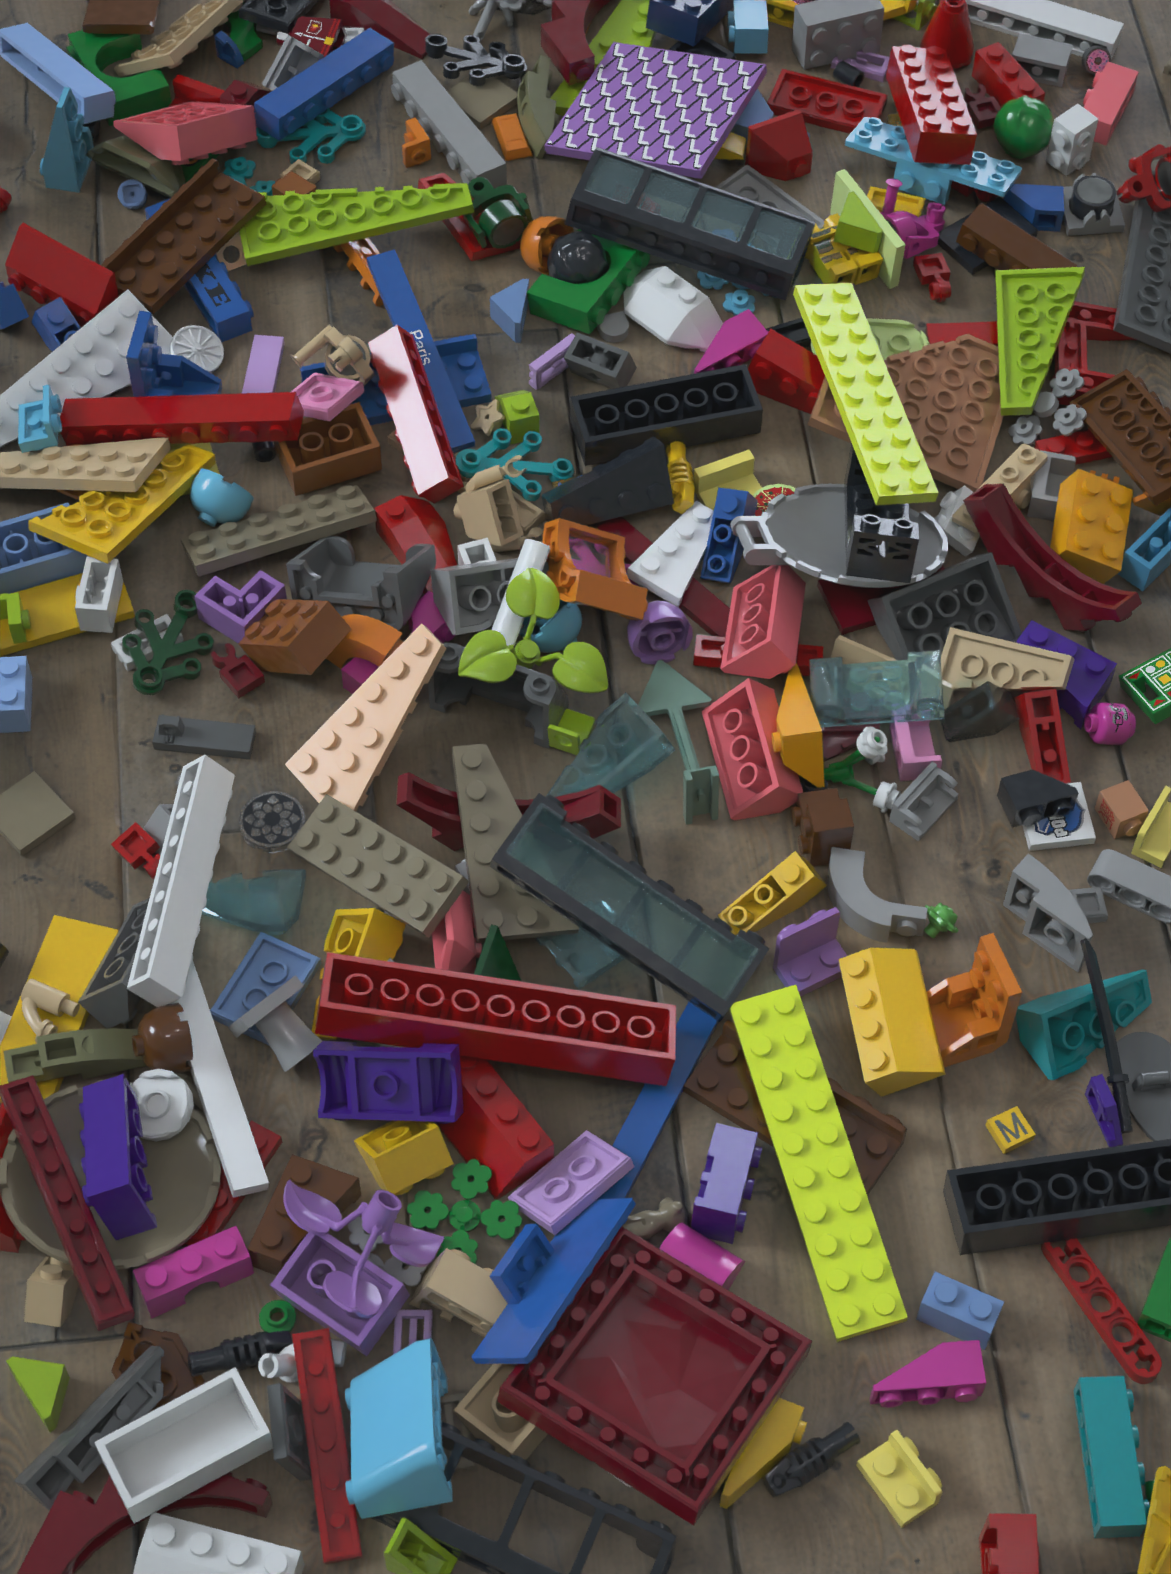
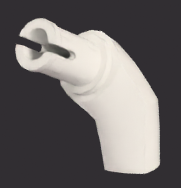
M331 1339L335 1367H342L346 1357L347 1343ZM293 1344L285 1347L279 1354L267 1353L260 1358L258 1368L263 1377H280L285 1382L290 1383L298 1381Z

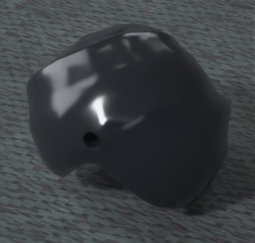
M574 231L558 237L547 259L550 277L573 284L595 281L609 270V263L602 244L596 237L585 231Z

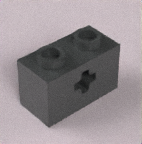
M578 332L564 356L573 374L612 389L627 386L637 368L629 352Z

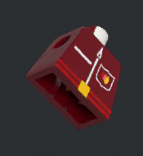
M300 17L297 19L293 31H290L288 34L278 31L277 45L282 46L287 35H290L324 55V58L344 45L347 33L341 19Z

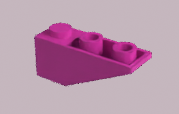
M749 309L726 320L696 366L694 374L739 366L753 359L768 331Z
M980 1341L943 1342L875 1384L870 1395V1404H880L882 1407L892 1408L902 1405L903 1402L918 1401L921 1405H931L938 1403L940 1399L955 1398L957 1402H969L977 1399L978 1396H982L986 1385Z

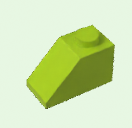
M520 390L494 396L495 399L500 401L498 411L505 416L503 420L504 428L512 435L510 445L523 442L525 433L529 431L539 433V412L531 392Z

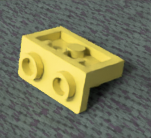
M895 1430L890 1434L888 1441L859 1459L856 1466L900 1527L903 1528L936 1506L943 1492L941 1480L933 1469H926L919 1460V1452L912 1440L908 1437L903 1438L899 1431Z

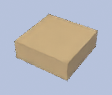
M300 159L280 174V178H282L292 170L313 185L320 180V172Z

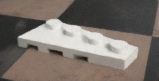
M696 501L628 568V578L679 607L682 597L688 589L692 577L706 551L714 511Z

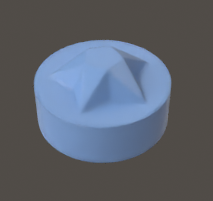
M133 179L126 180L118 188V199L127 209H139L147 201V191L141 182Z

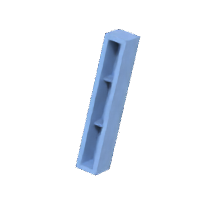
M24 23L0 29V56L57 102H59L64 87H70L78 103V114H83L85 118L84 124L114 117V105L116 103L114 90L34 27Z

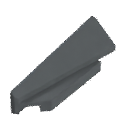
M159 1346L149 1347L14 1481L49 1511L60 1490L66 1492L74 1478L78 1482L83 1483L103 1462L94 1442L148 1414L163 1398L161 1357L164 1356V1350Z

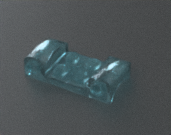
M940 650L907 652L908 660L843 664L842 657L810 659L811 703L820 727L945 719Z

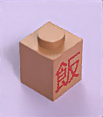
M1129 780L1100 791L1095 806L1096 812L1114 840L1125 835L1128 837L1136 835L1149 812Z

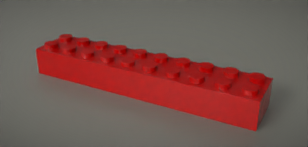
M327 952L315 1034L407 1048H420L424 1043L459 1044L460 1056L667 1086L675 1062L676 1005Z

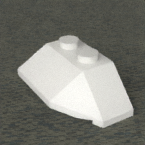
M666 266L641 272L635 277L633 284L623 292L624 313L667 345L687 349H700V351L706 352L723 325L709 297Z

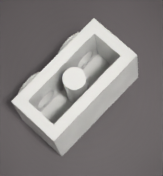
M1076 104L1055 118L1046 161L1065 176L1076 169H1081L1090 159L1098 118L1079 104Z

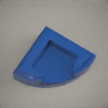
M223 31L218 32L215 35L217 57L238 69L244 64L238 47Z

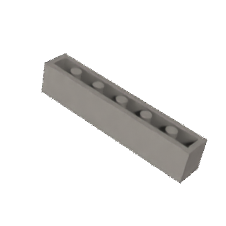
M422 60L392 72L393 85H391V91L397 101H401L410 118H417L426 134L433 141L435 149L444 154L451 169H456L461 175L463 183L468 185L474 178L483 177L491 183L493 188L507 184L506 162Z

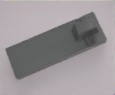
M162 714L158 717L152 743L155 750L251 759L256 728L255 725L181 718L180 716H165Z

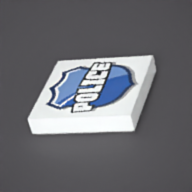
M1081 782L1067 783L1075 787L1079 793L1074 811L1063 817L1053 816L1042 819L1031 826L1022 825L1029 851L1094 844L1096 836Z

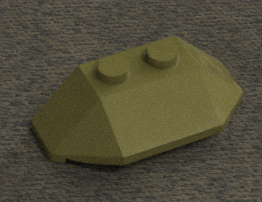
M126 136L105 141L88 150L86 154L96 164L129 180H137L144 187L169 199L179 191L183 184H186L182 166L173 165L172 160L158 159Z

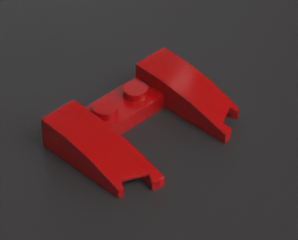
M1074 301L1055 351V374L1052 379L1056 378V373L1060 369L1066 368L1069 371L1077 369L1080 372V376L1084 379V385L1076 390L1074 396L1067 397L1065 395L1062 398H1058L1059 404L1070 405V401L1115 376L1113 374L1088 370L1087 340H1136L1113 330L1117 308Z

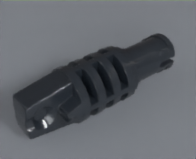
M289 1330L270 1333L268 1331L257 1332L252 1336L248 1334L244 1335L243 1338L239 1336L233 1338V1340H223L219 1346L212 1349L187 1353L190 1374L194 1377L216 1370L224 1369L227 1372L236 1367V1369L241 1371L246 1370V1367H257L260 1358L264 1354H279L285 1347L293 1344Z
M845 1422L841 1427L824 1438L813 1437L783 1456L761 1478L772 1497L781 1495L794 1488L802 1487L832 1468L836 1457L853 1446L860 1444V1438L857 1433L847 1439L845 1438L847 1434L855 1430L849 1422Z

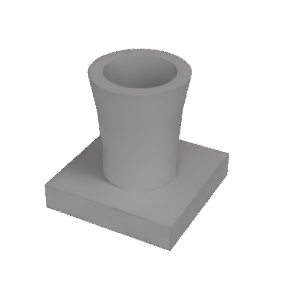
M296 975L228 1027L235 1038H237L255 1025L275 1053L284 1072L309 1055L322 1042L286 1002L288 998L304 987Z

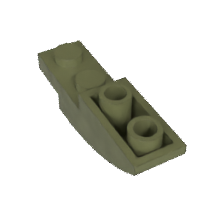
M540 54L532 71L527 70L518 88L517 105L520 124L526 140L536 158L542 160L546 152L544 145L553 133L558 121V114L555 113L556 101L549 99L550 90H547L553 75V71L549 70L551 58Z
M118 1028L87 1029L36 1037L37 1044L3 1051L8 1083L32 1075L36 1083L79 1073L82 1074L83 1079L146 1066L142 1056L136 1057L133 1051L132 1036L138 1035V1030Z

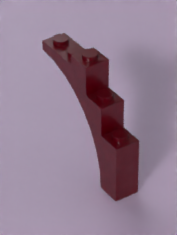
M1004 483L985 484L963 500L988 553L992 552L996 565L1015 567L1029 597L1050 599L1064 630L1084 632L1090 630L1096 625V622L1102 620L1122 622L1131 617L1132 611L1142 604L1137 592L1118 590L1101 584L1063 560L1030 526L1016 506Z
M410 772L398 776L396 805L431 826L433 839L453 851L463 848L464 843L457 792L429 783ZM601 785L555 797L565 806L563 808L567 811L565 821L571 825L574 822L582 825L590 832L589 837L592 839L621 828V798ZM514 799L522 816L534 799ZM537 821L530 829L534 840H539L557 853L576 846L541 821Z
M230 1471L155 1513L165 1514L181 1509L216 1507L237 1509L266 1518L271 1509L272 1500L269 1491H266L267 1487L263 1483L251 1478H247L244 1482L232 1477L233 1474ZM110 1476L96 1504H93L94 1500L90 1496L82 1492L74 1491L71 1495L60 1490L17 1574H75L98 1549L119 1533L150 1518L151 1515L133 1523Z

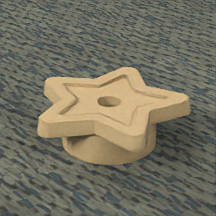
M495 399L487 406H476L477 417L471 424L472 430L482 429L489 436L500 428L505 416L498 411L499 400Z

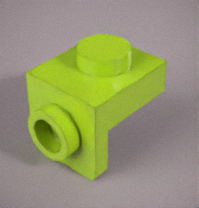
M19 592L0 594V620L8 619L14 644L27 642L26 629L31 628L29 610H23Z

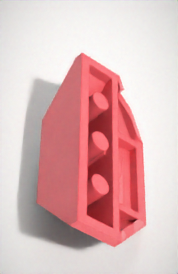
M465 891L461 892L432 933L435 969L474 974L476 958H480L482 944L481 942L476 943V938H474V920L470 895Z

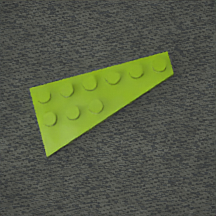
M1085 267L996 270L1001 416L1032 414L1084 278Z

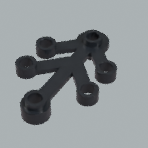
M431 34L425 39V51L430 58L440 59L446 55L465 60L446 62L444 64L443 76L448 79H457L460 76V71L470 70L469 83L474 86H482L485 84L486 78L505 75L509 79H518L527 72L525 59L517 54H509L505 49V44L502 42L490 43L488 53L481 45L480 38L475 35L464 37V50L447 46V38L440 34ZM486 66L491 67V68H486V69H478V68L486 67Z

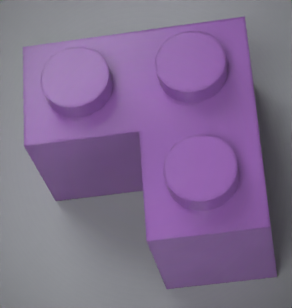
M261 570L241 590L236 589L215 575L195 595L198 618L237 643L245 636V630L263 617L266 613V607L271 602L277 599H287L285 585Z

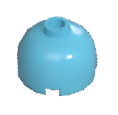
M202 468L194 478L190 488L192 505L200 513L198 518L212 527H215L216 523L237 522L242 519L249 511L254 497L235 482L231 485L223 480L224 476Z
M560 600L558 611L553 618L546 620L537 617L531 640L539 646L540 652L555 653L560 650L564 651L568 644L577 642L576 637L582 625V615L579 607ZM531 616L524 618V627L523 629H520L519 634L523 638L526 634Z

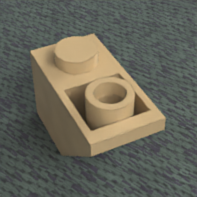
M48 1255L43 1259L27 1280L24 1322L55 1327L62 1326L72 1311L79 1285L70 1264L61 1262Z

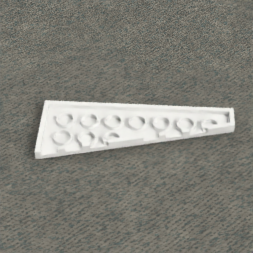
M128 289L0 395V448L18 439L19 405L43 400L44 385H50L53 395L58 394L62 408L65 399L108 398L111 394L123 388L131 387L126 355L139 311H149ZM152 315L153 324L158 326L157 346H161L162 354L171 355L170 344L173 337Z

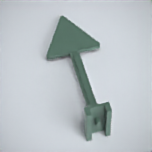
M658 660L636 708V717L641 718L665 713L669 715L685 766V771H683V816L686 825L692 824L694 815L710 813L711 819L716 820L718 819L719 773L716 765L700 768L682 712L683 710L707 707L712 704V699L663 660Z

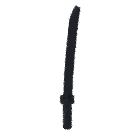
M1085 938L1080 941L1090 978L1110 1074L1107 1077V1085L1112 1086L1113 1098L1117 1104L1121 1133L1133 1132L1126 1090L1129 1076L1122 1073L1114 1027L1097 956L1092 945Z

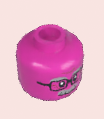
M1100 702L1092 707L1090 713L1086 714L1084 728L1096 744L1123 745L1133 736L1136 728V719L1125 704Z

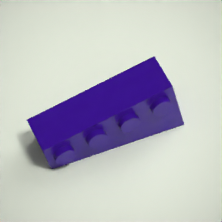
M124 1074L84 1086L83 1102L79 1104V1109L84 1121V1129L80 1131V1137L85 1148V1157L81 1159V1164L86 1176V1185L82 1187V1192L87 1206L94 1207L116 1241L157 1228L156 1216L150 1212L146 1204L147 1201L153 1200L151 1186L147 1184L142 1169L148 1167L143 1145L139 1139L143 1137L137 1095Z

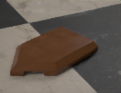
M128 1322L122 1346L111 1370L115 1379L119 1378L149 1347L159 1346L164 1350V1356L161 1357L163 1398L150 1412L206 1383L202 1375L191 1376L187 1360V1353L189 1352L179 1334L169 1331H156L144 1328L143 1325Z

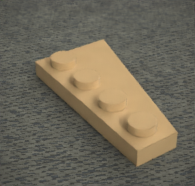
M950 627L935 677L955 686L954 691L1065 690L1075 659L1071 655Z

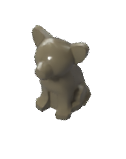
M667 1197L660 1202L658 1211L646 1210L628 1216L627 1222L622 1227L646 1241L662 1229L671 1232L679 1223H685V1210L680 1201H673Z

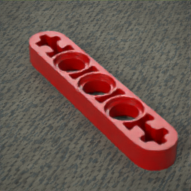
M1078 1239L1064 1240L1066 1242L1064 1252L1059 1246L1053 1248L1051 1246L1052 1242L1041 1244L1044 1256L1126 1374L1139 1384H1148L1154 1381L1162 1367L1159 1353ZM1067 1255L1069 1259L1063 1264L1062 1262ZM1080 1266L1088 1272L1089 1279L1084 1282H1078L1071 1277L1069 1269ZM1095 1296L1104 1297L1109 1302L1110 1309L1106 1312H1099L1092 1307L1090 1299ZM1117 1326L1127 1328L1131 1333L1132 1340L1126 1343L1117 1341L1112 1335V1329ZM1136 1344H1139L1140 1347L1137 1349L1135 1354V1352L1132 1349L1136 1346ZM1139 1359L1142 1362L1149 1361L1151 1363L1149 1372L1145 1368L1138 1369L1136 1367Z

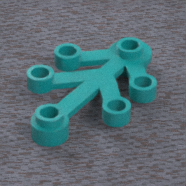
M328 108L313 120L304 124L303 127L305 128L297 129L280 141L306 139L298 147L290 150V162L293 164L298 159L306 163L307 154L326 137H334L328 144L321 145L317 150L319 161L328 164L334 161L335 152L347 141L361 139L366 133V126L359 116L347 115L342 118ZM329 122L333 126H324L322 124ZM256 127L257 142L263 148H273L278 140Z
M500 428L495 430L493 439L478 450L465 449L460 451L456 456V465L460 475L465 478H472L477 472L496 465H500V467L505 466L506 462L514 456L520 455L525 457L530 452L538 451L541 446L542 437L538 432L529 431L525 433L523 442L499 459L489 458L499 449H507L510 446L511 433L507 429ZM499 437H502V438H505L506 440L502 441V440H499L498 438H499ZM559 458L553 463L519 460L513 462V467L518 471L527 468L523 474L547 475L550 481L557 486L559 482L563 484L573 479L574 475L572 463L565 458ZM509 475L504 476V479H509L522 492L523 498L527 501L539 499L542 489L539 482L526 480L522 475L514 478ZM528 489H533L536 492H529Z

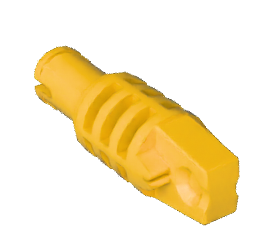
M674 441L666 448L668 456L667 466L674 500L672 507L674 511L683 514L694 504L695 485L692 466L686 459L685 444Z

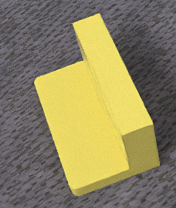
M750 450L694 469L695 493L703 505L714 511L719 487L748 491L751 495H754L757 490L762 488L753 474L755 458Z
M1165 786L1139 830L1131 854L1162 868L1171 853V803L1168 802L1171 788Z

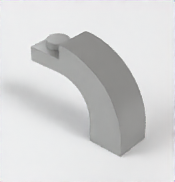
M832 847L827 875L828 894L833 907L838 908L840 918L848 926L863 936L885 943L888 941L889 932H896L908 937L914 935L923 936L927 917L926 907L892 903L880 899L870 891L864 881L863 866L865 852Z

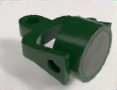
M483 177L471 180L468 188L474 213L465 214L463 217L482 249L487 247L485 237L492 247L497 249L507 248L517 243L521 239L524 229L533 221L526 194L518 193L512 185H502L493 188L491 183ZM484 211L480 216L478 225L474 219L477 215Z

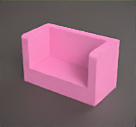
M930 706L892 709L889 730L900 781L915 780L932 761L941 769V755H935L929 728L932 714Z

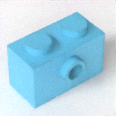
M733 0V11H728L727 27L729 28L728 42H733L734 53L767 54L769 28L766 0Z

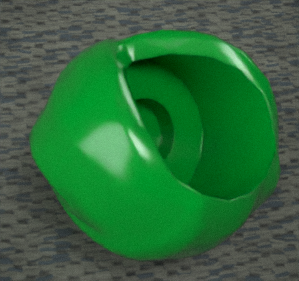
M1021 96L1017 99L1009 100L998 111L993 124L994 134L1008 155L1016 159H1023L1034 156L1048 147L1054 119L1049 107L1044 102L1028 96Z

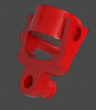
M1158 144L1139 157H1132L1129 160L1130 170L1137 173V175L1126 180L1118 188L1117 195L1122 194L1118 199L1122 203L1127 204L1131 201L1146 198L1148 205L1155 212L1171 209V201H1166L1162 197L1163 195L1171 200V146L1165 148L1162 144ZM1156 159H1160V160L1157 162V165H1156V168H1155V179H1156V183H1157V186H1156L1155 181H1154V178H1153V174H1152L1151 163H1152V161H1154V160H1156Z

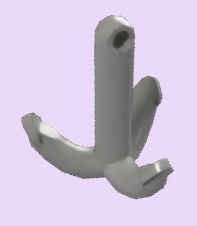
M477 0L469 9V14L475 15L485 6L473 35L480 38V41L484 38L497 6L500 7V4H497L495 0ZM502 9L507 25L512 26V10Z

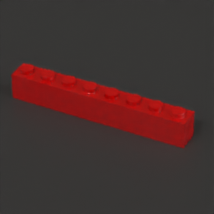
M296 392L65 399L60 415L62 432L60 434L66 445H87L162 437L169 438L170 444L298 441L304 410Z

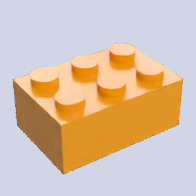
M1077 469L1060 483L1050 548L1084 575L1101 584L1106 583L1122 569L1133 489Z

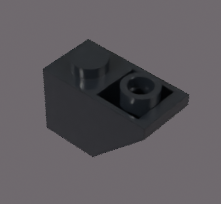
M1028 770L1001 778L997 797L1013 828L1020 825L1031 826L1045 818L1053 816L1063 817L1069 814L1071 811H1074L1079 793L1071 785L1035 770Z

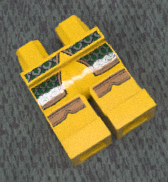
M838 213L830 215L825 219L823 229H819L815 223L805 257L809 259L823 284H837L838 278L842 277L843 280L838 283H852V285L854 283L858 285L878 277L883 257L879 252L871 253L834 242L840 218ZM866 268L867 272L862 274L863 269Z

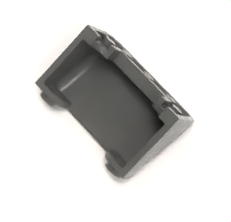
M337 536L321 538L286 563L292 600L329 601L341 617L349 614L364 615L380 620L399 630L410 619L431 576L430 570L436 566L435 547L432 544H415L408 549L406 562L402 565L355 561L353 547L346 539Z
M454 643L443 644L447 649L428 682L431 709L445 713L447 706L457 701L466 706L471 695L475 694L528 712L525 718V726L534 729V744L550 748L548 726L550 724L558 726L564 711L569 707L568 694L552 677L516 665L513 675L508 680L500 683H488L474 678L461 677L458 675V669L465 647Z

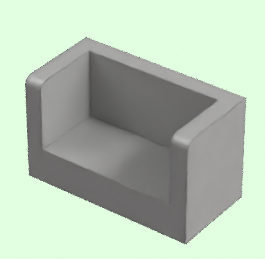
M1042 451L1048 455V459L1035 473L1027 516L1054 521L1060 483L1073 474L1076 457Z

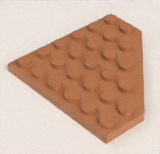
M970 334L958 336L956 340L944 343V341L923 346L919 351L910 353L908 350L888 356L884 362L932 478L957 489L965 485L975 492L983 483L1004 417L1001 416L998 346ZM825 377L807 425L851 443Z

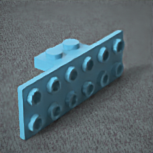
M864 117L845 141V146L897 162L893 179L902 182L903 185L899 187V190L943 205L948 201L952 181L1004 197L1022 171V167L1015 165L1009 160H998L980 151H973L970 165L914 162L903 126H893L875 117Z

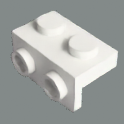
M965 485L955 492H948L940 502L942 508L934 519L945 531L948 544L962 555L967 556L973 552L980 534L979 532L974 533L952 521V515L964 504L963 500L974 493Z

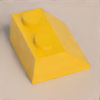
M392 1120L354 1140L357 1149L379 1187L394 1195H401L410 1191L413 1188V1184L425 1178L432 1179L444 1173L445 1168L454 1164L439 1127L430 1121Z

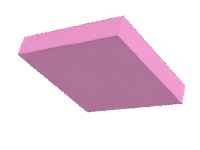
M314 372L291 392L297 393L304 410V416L330 422L365 391L363 382Z

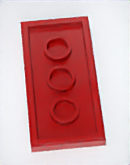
M782 69L767 104L776 116L799 109L804 123L851 134L864 117L881 118L888 95Z

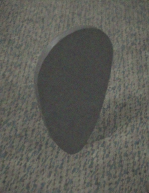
M1149 1032L1128 1034L1117 1042L1122 1073L1129 1076L1126 1090L1130 1113L1137 1125L1152 1141L1171 1139V1044L1164 1038Z

